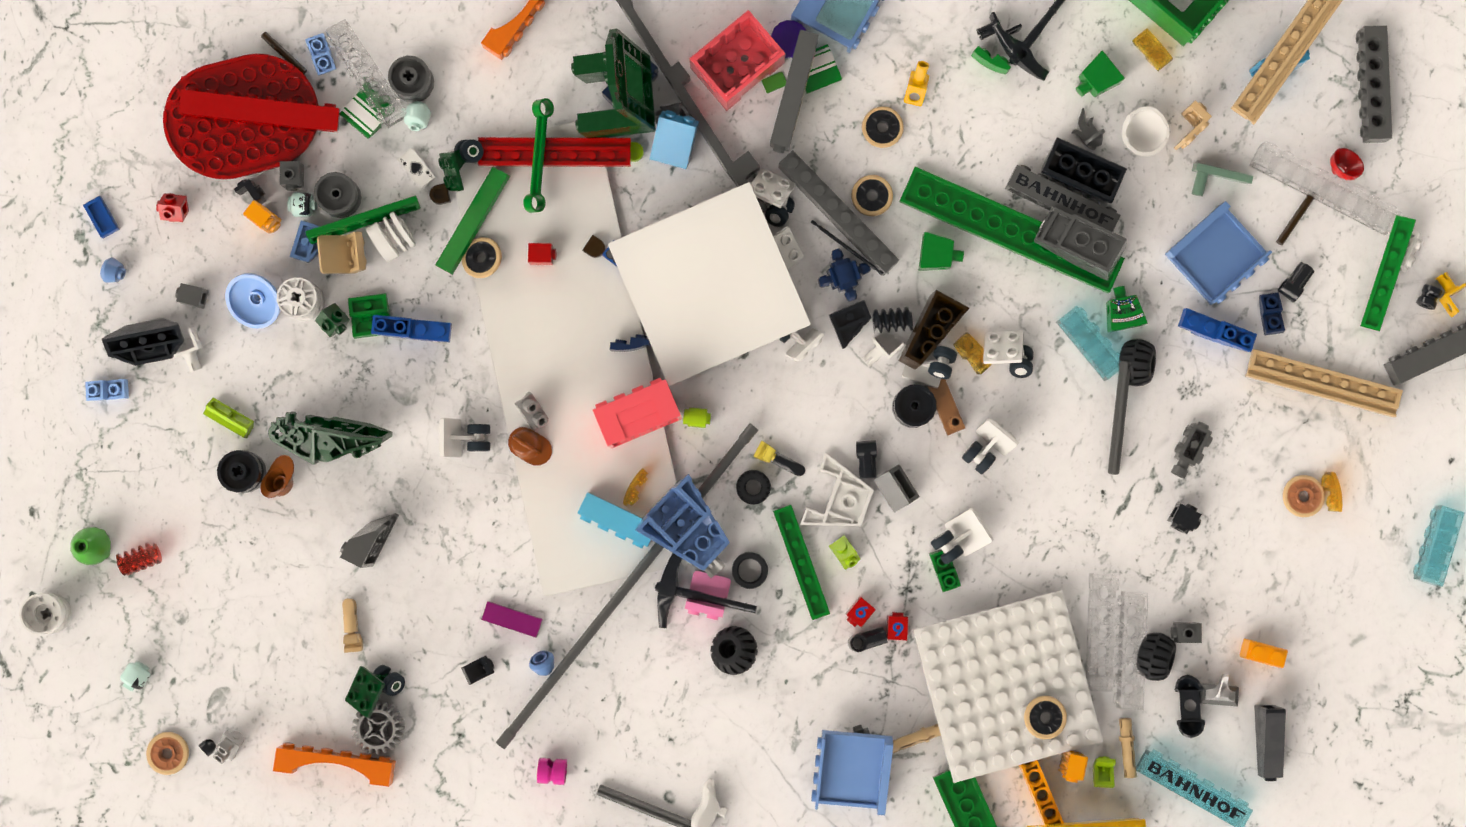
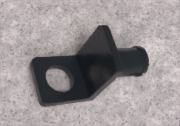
M992 12L989 17L991 20L990 24L976 29L977 34L980 35V40L995 34L992 26L997 22L1000 24L995 12ZM1016 25L1006 30L1009 35L1019 32L1022 25Z

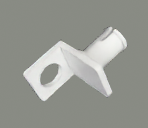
M195 327L188 329L194 348L174 354V357L181 355L185 357L190 372L202 368L195 352L203 348Z
M873 338L872 341L875 343V348L862 358L866 362L869 358L873 357L867 362L871 367L882 356L890 359L906 344L903 342L889 354L877 339Z

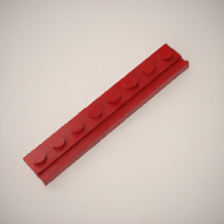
M478 137V141L484 149L483 156L478 161V166L532 167L535 138ZM546 138L543 167H631V138Z

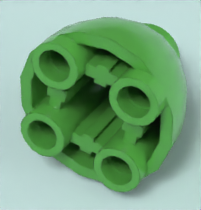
M97 527L84 528L78 531L71 540L70 551L73 557L80 563L97 565L110 556L111 541L103 529Z

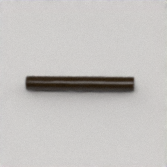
M267 32L261 35V38L286 61L293 64L303 74L307 72V69Z
M1306 196L1276 242L1279 245L1285 243L1314 200L1313 196Z

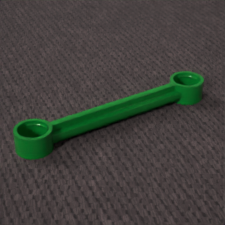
M548 98L535 100L532 104V112L537 119L530 194H527L523 200L524 208L529 213L541 212L546 205L545 198L541 194L547 119L554 113V105ZM541 103L545 106V114L541 111ZM533 197L537 201L536 209H534L532 205Z

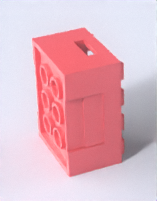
M748 10L689 58L690 69L724 109L728 111L758 82L780 68L785 63L786 53ZM743 55H746L748 57V60L746 62H743L741 60V57ZM729 67L734 69V72L731 74L726 71Z
M660 377L651 381V385L643 388V385L632 389L633 393L625 396V393L613 397L615 401L607 403L605 400L595 405L596 408L593 409V412L608 447H617L682 419L666 379L661 380Z

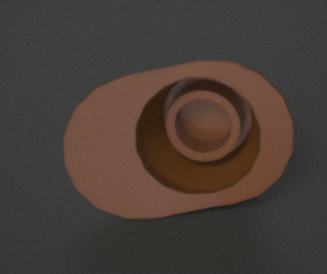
M519 427L509 436L508 446L510 451L525 462L536 466L542 465L550 459L552 454L550 442L534 430L527 427Z
M281 455L272 463L261 482L260 489L263 496L267 498L280 497L291 491L293 487L292 475L294 472V463L291 457Z

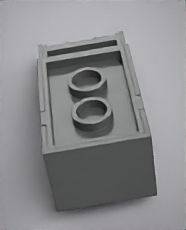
M1056 207L1051 208L1034 239L1035 243L1059 257L1107 281L1121 258L1127 241L1126 238L1114 232L1112 233V231L1076 214L1066 213Z

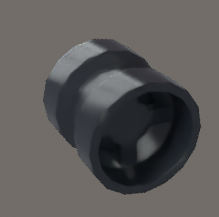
M1425 284L1422 288V295L1418 297L1416 303L1423 308L1435 310L1437 306L1436 301L1441 297L1443 291L1435 286Z

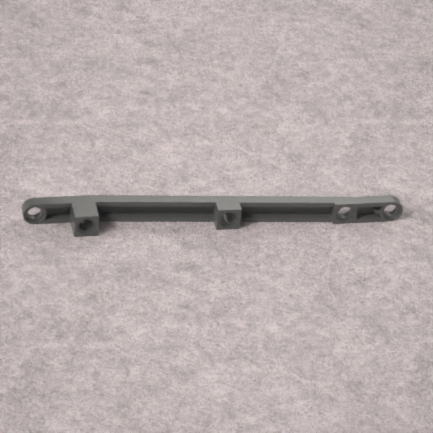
M616 0L688 114L699 121L698 129L725 172L737 187L748 183L747 179L760 170V165L749 151L733 162L684 87L691 81L690 75L679 61L671 67L634 10L633 2L631 0ZM757 198L762 212H765L768 209L763 200Z

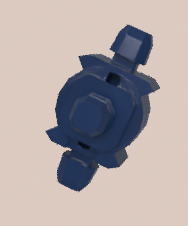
M840 248L835 249L831 253L832 260H835V262L831 263L827 275L821 276L818 279L819 287L824 288L831 284L832 290L838 289V292H846L844 295L848 302L857 299V293L853 288L859 285L858 282L862 279L861 275L869 273L871 268L865 263H861L858 266L856 260L851 262L850 258L843 259L842 250Z

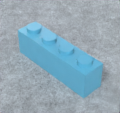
M587 492L577 513L581 515V520L588 523L594 521L598 523V528L606 532L611 529L616 532L615 536L623 540L626 537L634 540L632 544L642 549L644 546H649L651 539L635 531L643 518Z

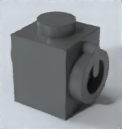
M280 161V185L288 191H297L298 188H304V165L299 161Z
M1173 622L1171 638L1176 643H1202V623Z

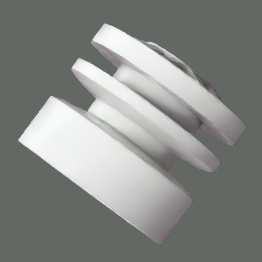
M394 211L390 213V217L393 220L392 223L387 217L383 218L386 227L382 228L376 222L366 228L370 239L388 263L399 257L396 249L398 246L403 251H408L404 242H407L411 248L416 246L410 229Z
M293 277L280 285L277 291V304L284 314L300 321H309L316 318L323 309L324 296L317 285L306 279ZM297 295H300V297H299L300 301H299V302L296 301V300H297V297H296Z
M38 593L31 595L24 601L20 608L19 616L21 624L31 633L53 634L60 632L68 625L72 612L70 604L64 597L58 594ZM47 611L51 613V617H49V615L46 614Z

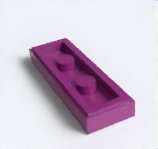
M487 601L481 620L537 638L543 619Z

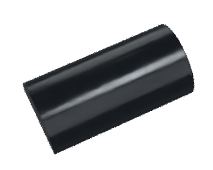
M1057 137L1045 159L1041 173L1111 204L1114 201L1127 168Z

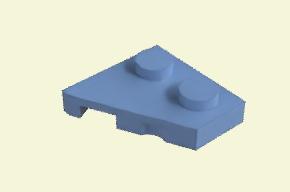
M301 220L291 250V258L310 263L318 255L317 243L311 244L305 231L320 226Z

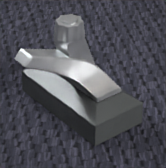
M1222 674L1218 685L1201 684L1203 691L1199 692L1200 704L1238 707L1239 687L1228 686L1229 675Z

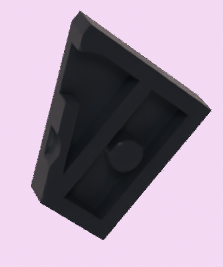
M865 300L829 314L842 349L848 346L849 342L871 319Z

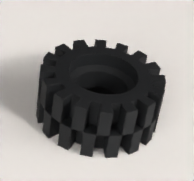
M749 470L739 477L736 490L742 501L755 505L767 499L770 494L771 484L763 472ZM750 480H757L761 484V490L756 495H751L746 490V484Z

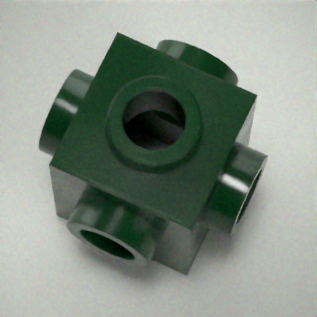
M336 303L321 310L315 320L329 337L335 334L341 335L347 329L346 325L350 321L345 312Z

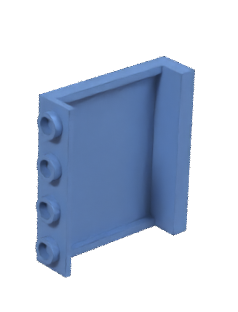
M1226 201L1220 204L1165 253L1167 258L1210 305L1216 302L1220 304L1227 298L1225 294L1229 290L1232 292L1241 285L1240 281L1244 277L1248 279L1255 273L1254 268L1257 265L1260 267L1269 260L1268 256L1272 253L1271 250L1266 252L1228 210L1231 206Z
M822 730V736L817 739V749H820V755H816L815 767H818V772H814L813 784H816V790H812L811 801L815 802V809L818 810V804L877 809V815L885 816L893 754V737Z

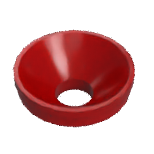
M1347 148L1337 149L1330 158L1332 172L1340 179L1355 180L1364 171L1361 158Z

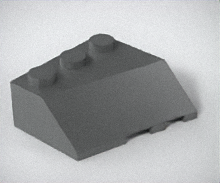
M395 513L369 522L351 537L348 542H344L340 549L342 553L340 558L360 568L373 567L399 515Z

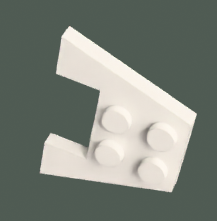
M825 453L819 471L837 477L825 513L806 507L800 525L861 526L874 490Z

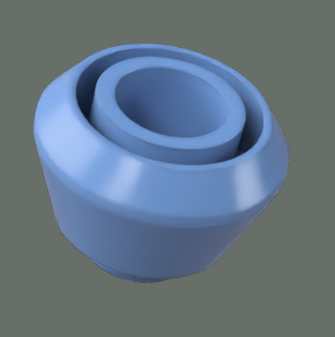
M113 257L104 261L100 271V276L106 283L119 282L126 274L124 265Z
M548 651L537 652L530 659V669L540 676L549 675L554 669V655Z

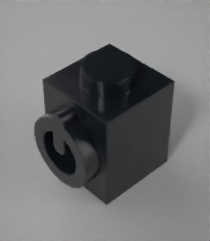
M1179 503L1175 505L1167 521L1172 523L1171 527L1175 530L1188 534L1189 531L1196 530L1199 527L1202 514L1196 512L1197 508L1190 504L1185 506Z

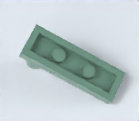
M1194 163L1192 171L1197 172L1191 194L1203 197L1208 175L1244 184H1252L1254 176Z

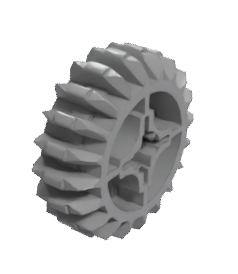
M378 701L372 713H382L387 718L379 720L373 715L367 718L370 729L366 734L364 732L366 717L357 712L356 716L359 719L352 721L357 725L351 728L352 731H357L353 738L359 737L360 739L356 742V745L363 743V751L369 747V754H372L374 749L376 755L381 754V749L384 754L388 753L389 749H395L394 743L400 744L401 741L397 737L404 736L402 732H399V730L405 729L404 725H399L404 719H397L396 716L400 712L393 713L394 706L387 709L388 703L386 702L381 708V703ZM385 723L380 731L372 733L377 727L376 724L381 725ZM390 723L393 726L391 738L388 737L389 733L387 732V726ZM376 736L380 740L383 739L385 743H374L369 738Z

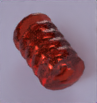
M147 542L145 543L146 549L141 545L138 546V552L131 548V555L127 551L123 552L124 557L119 553L116 554L117 566L122 575H132L133 572H139L140 569L145 570L147 567L160 564L162 556L158 546L155 543L151 546Z

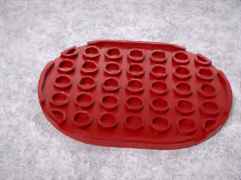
M248 54L204 65L184 75L170 91L163 111L165 137L176 157L196 173L209 178L227 180L280 167V161H294L309 147L317 130L181 115L179 113L181 89L186 90V87L198 88L199 92H206V89L217 90L218 94L226 95V92H236L241 97H246V94L258 95V99H266V96L277 97V101L285 102V99H295L300 104H305V101L317 102V106L319 105L311 83L293 64L268 54Z

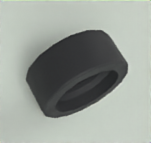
M745 552L739 555L732 566V576L735 582L746 589H754L761 586L768 575V565L765 559L754 552ZM746 559L756 560L761 566V575L753 582H747L739 575V566Z

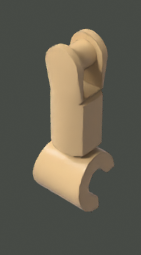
M347 598L342 603L344 633H348L343 637V644H345L344 653L358 652L363 650V640L359 633L355 634V632H358L357 605L354 599Z

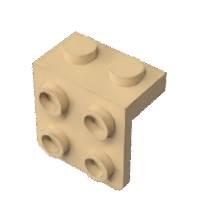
M1196 100L1181 113L1194 128L1174 147L1175 150H1178L1180 147L1184 149L1210 124L1208 120L1212 116L1207 112V108Z
M353 232L348 235L318 236L317 246L321 273L355 274L366 270L367 260L364 255L365 242L362 232Z

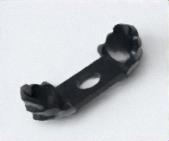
M1185 675L1177 680L1174 689L1175 692H1179L1181 720H1177V725L1183 736L1194 738L1203 732L1205 720L1201 719L1199 692L1203 691V687L1197 678ZM1193 700L1196 703L1195 710H1186L1185 702Z

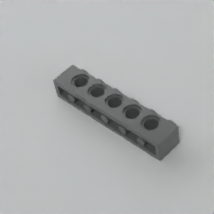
M1364 26L1356 34V43L1358 44L1356 59L1359 63L1357 79L1360 81L1358 98L1361 100L1359 117L1362 119L1360 136L1363 139V143H1385L1392 139L1387 26ZM1368 44L1373 45L1374 51L1369 48ZM1369 62L1375 65V69L1369 66ZM1370 81L1376 84V88L1370 85ZM1371 99L1377 103V107L1371 104ZM1372 118L1377 120V126L1372 123Z

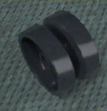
M909 385L895 395L892 402V412L895 419L901 425L908 428H918L927 424L934 417L936 399L927 387ZM914 402L917 403L916 410L911 407V404Z
M243 450L227 453L219 461L217 467V476L221 485L228 491L236 493L255 491L260 488L261 482L266 475V465L262 458L255 453Z

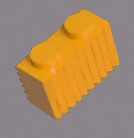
M253 200L243 213L247 219L269 234L276 232L281 225L282 219L256 200Z
M1243 639L1240 657L1283 668L1288 650Z
M1072 750L1062 753L1061 761H1059L1061 764L1058 769L1063 774L1062 777L1074 783H1078V780L1084 781L1088 757L1081 752Z

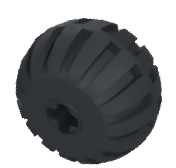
M1132 339L1124 343L1121 348L1119 364L1120 361L1131 362V366H1128L1130 372L1129 385L1143 386L1151 382L1156 365V350L1154 345L1146 340Z
M732 626L724 628L714 637L712 641L713 646H711L710 650L712 652L711 658L715 666L722 672L730 675L741 674L748 671L752 664L755 663V656L758 654V649H756L757 643L748 630Z
M1163 633L1145 635L1137 655L1136 669L1138 673L1152 681L1166 679L1170 674L1175 658V642Z

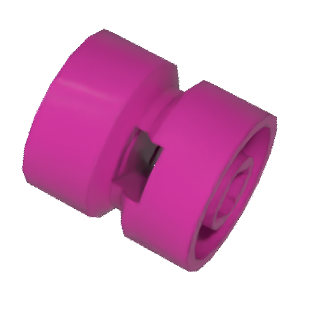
M539 758L537 783L548 784L552 781L554 785H565L567 760L556 759L552 762L550 758Z

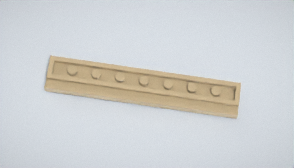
M1307 0L1230 109L1243 118L1248 119L1254 125L1343 0Z
M1253 349L1251 352L1248 370L1245 377L1389 417H1396V411L1399 408L1403 392L1400 389Z

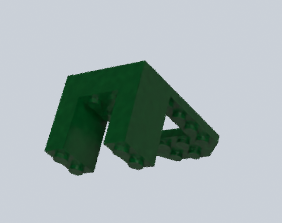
M609 29L605 43V52L573 56L571 70L574 76L586 84L605 81L609 87L614 109L577 114L578 120L575 121L576 130L586 138H609L656 132L650 56L619 29Z

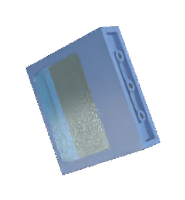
M800 0L791 15V20L801 21L846 46L847 52L850 53L852 49H857L861 41L859 39L861 33H866L868 30L870 17L876 16L880 8L877 6L880 0Z

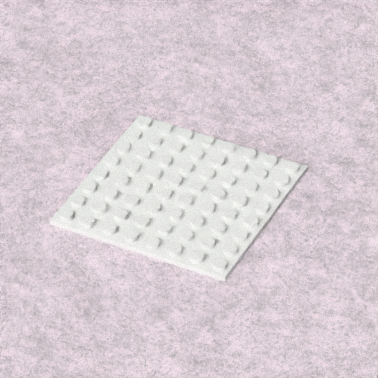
M750 182L608 243L669 386L811 325Z
M1062 590L913 630L953 783L1103 742ZM1040 696L1056 698L1066 710L1067 722L1065 728L1058 736L1051 739L1035 737L1025 725L1024 713L1026 707L1033 699ZM1044 712L1041 714L1040 719L1043 723H1047L1050 721L1051 716L1048 712Z

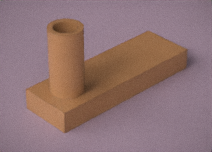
M941 379L938 388L927 386L934 394L936 410L947 436L965 429L946 380Z

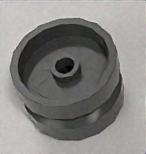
M406 55L395 60L389 68V84L400 99L413 103L415 101L421 102L430 96L434 88V78L432 72L422 59Z
M331 172L320 177L314 188L316 203L332 217H349L360 206L362 197L359 187L351 178L343 173Z

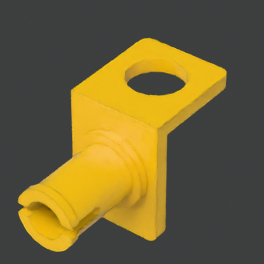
M919 61L916 71H911L904 103L922 106L929 80V75L927 74L929 64L927 62ZM916 92L920 95V98L913 100L909 95Z
M1445 272L1436 278L1446 292L1439 301L1452 318L1459 313V310L1450 297L1466 287V283L1456 286L1448 273Z

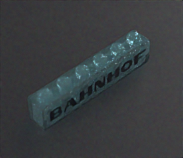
M1154 749L1152 752L1145 750L1136 766V771L1234 827H1244L1253 812L1252 809L1247 807L1249 803L1240 798L1237 801L1232 799L1230 792L1223 788L1218 791L1213 788L1215 784L1205 778L1203 781L1197 779L1198 774L1188 768L1186 771L1179 768L1181 764L1170 759L1167 762L1162 759L1163 754Z

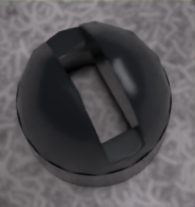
M206 739L198 745L208 757L216 749V744L211 739Z

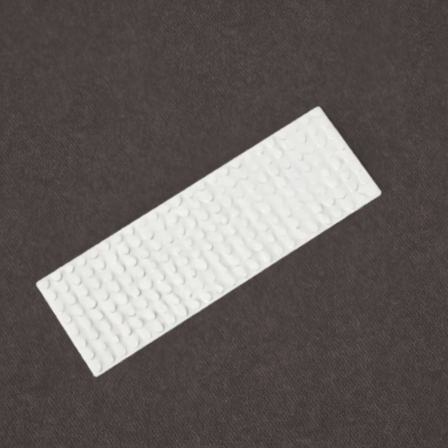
M575 122L550 127L546 130V138H586L578 133ZM535 131L509 137L535 138ZM478 162L464 163L459 171L464 190L456 191L461 219L492 167L510 176L474 238L486 237L494 240L501 250V263L492 275L485 278L474 277L508 435L510 436L519 427L531 429L515 406V403L523 399L528 392L533 394L548 417V422L543 427H538L534 431L550 442L552 446L550 459L542 465L534 466L513 454L543 594L549 596L628 578L656 542L651 540L649 546H644L642 549L633 545L634 540L626 537L623 540L615 536L616 532L611 529L606 532L598 528V523L594 521L588 523L581 520V515L577 513L587 492L643 518L677 483L664 427L617 447L610 448L606 444L593 412L596 404L605 400L607 403L615 401L613 397L625 393V396L633 393L632 389L643 385V388H646L653 381L646 347L629 352L610 351V342H615L616 339L625 340L627 344H630L631 337H635L636 334L643 335L640 318L618 267L603 256L592 258L582 251L592 235L603 241L605 250L608 248V243L622 238L606 167H543L541 194L545 198L546 205L541 212L529 213L524 208L523 200L527 194H530L532 167L478 166ZM533 197L532 205L534 209H536L537 201ZM528 243H551L553 249H556L557 252L553 265H530L528 263ZM481 253L477 257L478 262H483L486 259L485 253ZM663 548L643 574L664 570L672 552ZM682 559L680 566L690 564L686 560Z

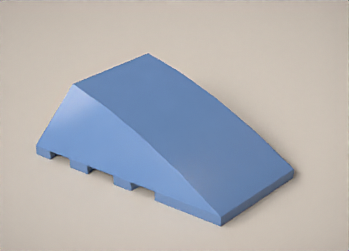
M689 474L674 485L654 505L635 529V531L702 571L730 543L717 520L711 514L710 508L702 499L698 488L693 484Z

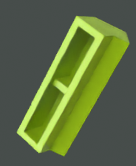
M215 398L209 401L203 412L205 416L243 438H248L254 426L253 420Z

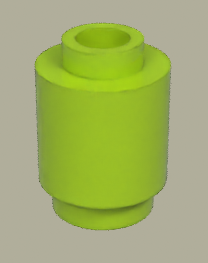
M691 407L684 409L683 424H687L688 427L706 428V424L710 425L711 413H707V409Z

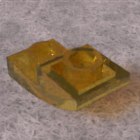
M1145 29L1132 40L1133 44L1157 71L1173 60V57L1148 29Z
M968 332L963 334L953 344L962 359L968 360L976 374L981 375L992 365L984 364V349Z
M644 468L637 473L630 483L623 500L625 506L628 504L633 506L640 499L638 497L640 492L635 487L637 485L641 487L648 480L646 477L648 473Z
M1325 472L1321 478V486L1324 491L1330 492L1326 501L1328 511L1342 512V492L1335 472Z

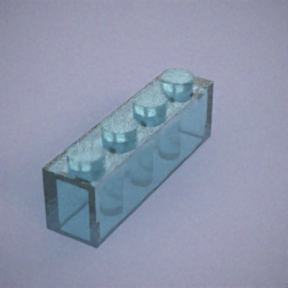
M1075 306L1056 323L1100 377L1106 381L1119 371L1120 353L1112 349V343L1107 337L1103 338L1099 333V327L1094 322L1091 323L1089 321L1086 311L1082 307Z
M1443 505L1435 506L1431 510L1429 516L1431 519L1430 524L1424 532L1425 541L1419 549L1420 557L1413 569V579L1443 587L1465 512Z

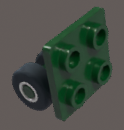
M474 139L461 140L455 145L454 151L439 153V166L444 171L445 177H443V181L449 191L464 190L459 171L464 163H475L482 158L484 149L479 141Z
M380 665L373 673L360 666L345 701L364 717L370 718L382 690L389 696H395L403 690L405 679L397 672L390 673L391 668L385 665Z

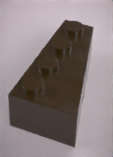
M938 290L934 291L929 296L898 361L914 370L917 369L970 308Z

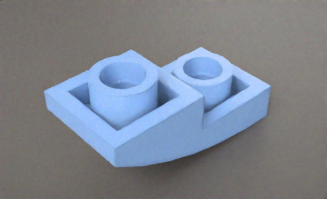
M324 33L305 39L318 76L336 70Z
M128 379L85 382L86 401L129 398Z

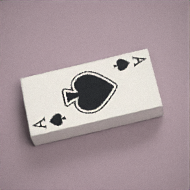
M413 148L397 159L421 190L436 179Z

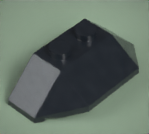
M161 318L123 326L103 337L102 342L108 357L136 366L172 359L183 344L184 337L177 322Z

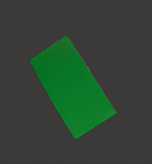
M980 46L971 55L981 65L1006 75L1011 68L1009 61L1004 56L997 54L992 59L989 51L985 48L982 49Z
M941 549L929 553L942 592H946L960 587L961 584L953 562L944 564L940 557L944 554Z

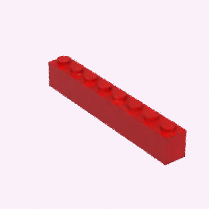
M186 87V90L181 89L179 113L181 115L338 133L340 109L336 108L335 104L325 103L324 106H317V102L305 101V104H300L295 99H285L284 102L277 101V97L266 96V99H258V95L246 94V97H241L236 92H226V95L218 94L217 90L206 89V92H199L198 88Z

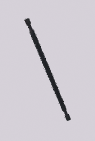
M814 220L811 221V223L817 226L818 229H820L822 232H824L826 235H828L830 238H832L834 241H836L850 253L855 255L857 258H859L873 270H876L881 276L884 274V272L877 269L876 266H874L872 263H870L868 260H866L864 257H862L848 245L843 243L841 240H839L837 237H835L821 225H818Z

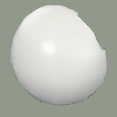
M1150 106L1140 107L1129 113L1122 129L1124 145L1132 153L1140 156H1152L1161 151L1166 145L1170 134L1169 124L1164 115L1158 109Z

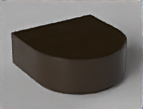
M444 183L431 188L429 196L435 204L451 203L449 190L445 187Z
M592 235L582 251L592 258H599L605 251V245L602 240Z

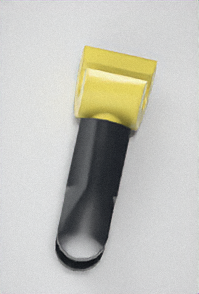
M764 441L760 442L753 457L770 463L772 460L773 464L786 471L788 470L796 476L804 475L805 467L779 452L775 454L776 450Z

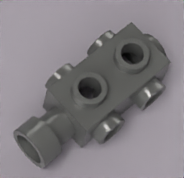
M1198 422V424L1192 423L1187 425L1183 432L1184 439L1175 447L1174 452L1176 454L1174 458L1179 461L1177 465L1173 466L1171 473L1185 479L1188 474V467L1201 463L1204 454H1202L1204 447H1209L1213 440V437L1210 436L1212 431L1208 430L1209 426L1207 424ZM1194 433L1198 435L1197 440L1193 439ZM1185 450L1189 451L1188 457L1184 455Z

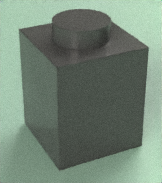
M181 283L180 287L176 290V302L204 309L209 290Z

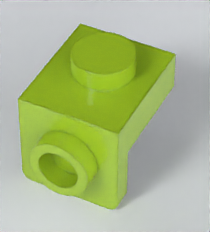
M845 535L829 545V548L845 570L854 567L860 560L858 553Z
M1107 756L1096 758L1093 763L1094 787L1113 788L1115 786V759H1110Z

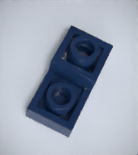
M1279 292L1259 295L1264 335L1284 333L1285 327L1281 315L1283 308Z
M636 334L635 337H631L630 344H627L625 340L616 339L615 342H610V351H635L650 346V341L647 339V336Z

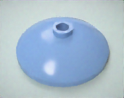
M245 273L235 277L228 284L225 293L226 304L230 313L238 322L247 327L258 329L271 325L278 318L280 308L277 304V290L267 279L257 274Z

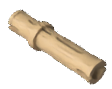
M1120 718L1119 741H1121L1124 778H1136L1133 742L1135 736L1132 732V719Z
M938 724L927 728L922 727L919 731L893 740V753L922 742H930V739L941 736Z

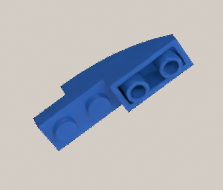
M1188 308L1183 309L1178 327L1190 331L1191 334L1246 352H1252L1257 334L1225 321H1218Z
M373 315L371 334L450 343L452 323Z

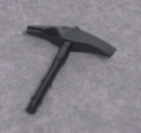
M1056 0L1023 42L1009 35L998 22L992 26L1003 49L1010 57L1009 63L1011 65H1018L1027 73L1044 81L1049 71L1036 61L1029 48L1065 0Z
M672 553L668 560L661 581L655 585V591L658 592L659 628H667L669 609L676 596L717 604L756 614L757 606L678 587L677 576L682 558Z

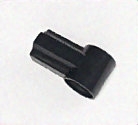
M1300 262L1290 277L1280 285L1278 292L1294 303L1303 293V287L1315 271L1308 264Z
M876 440L856 441L860 479L877 478L875 460L877 457Z
M883 627L852 635L848 640L849 648L855 652H862L888 643ZM856 638L862 640V646L859 649L853 646V641Z

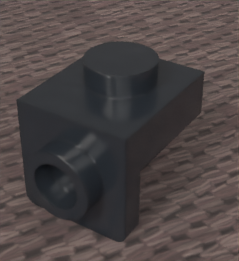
M250 179L240 181L237 187L234 188V191L239 195L248 191L253 200L260 204L266 202L264 198L265 192L260 185L256 186L255 182Z
M484 656L461 667L468 684L471 685L493 674L494 664L490 658Z

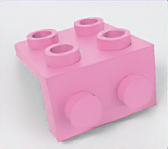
M695 571L690 589L727 599L731 580L718 575L710 578L705 572ZM687 599L685 609H688L689 614L699 616L701 612L707 614V618L718 620V617L723 618L725 609L721 605Z

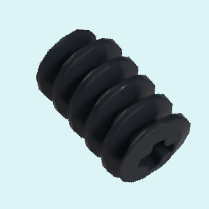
M900 307L896 309L895 313L892 308L889 309L888 314L885 309H881L880 315L877 309L873 311L874 334L876 328H878L880 333L883 332V328H886L887 332L890 333L891 327L897 332L899 326H901L903 331H905L906 326H909L910 331H913L912 312L909 311L908 307H904L903 313Z

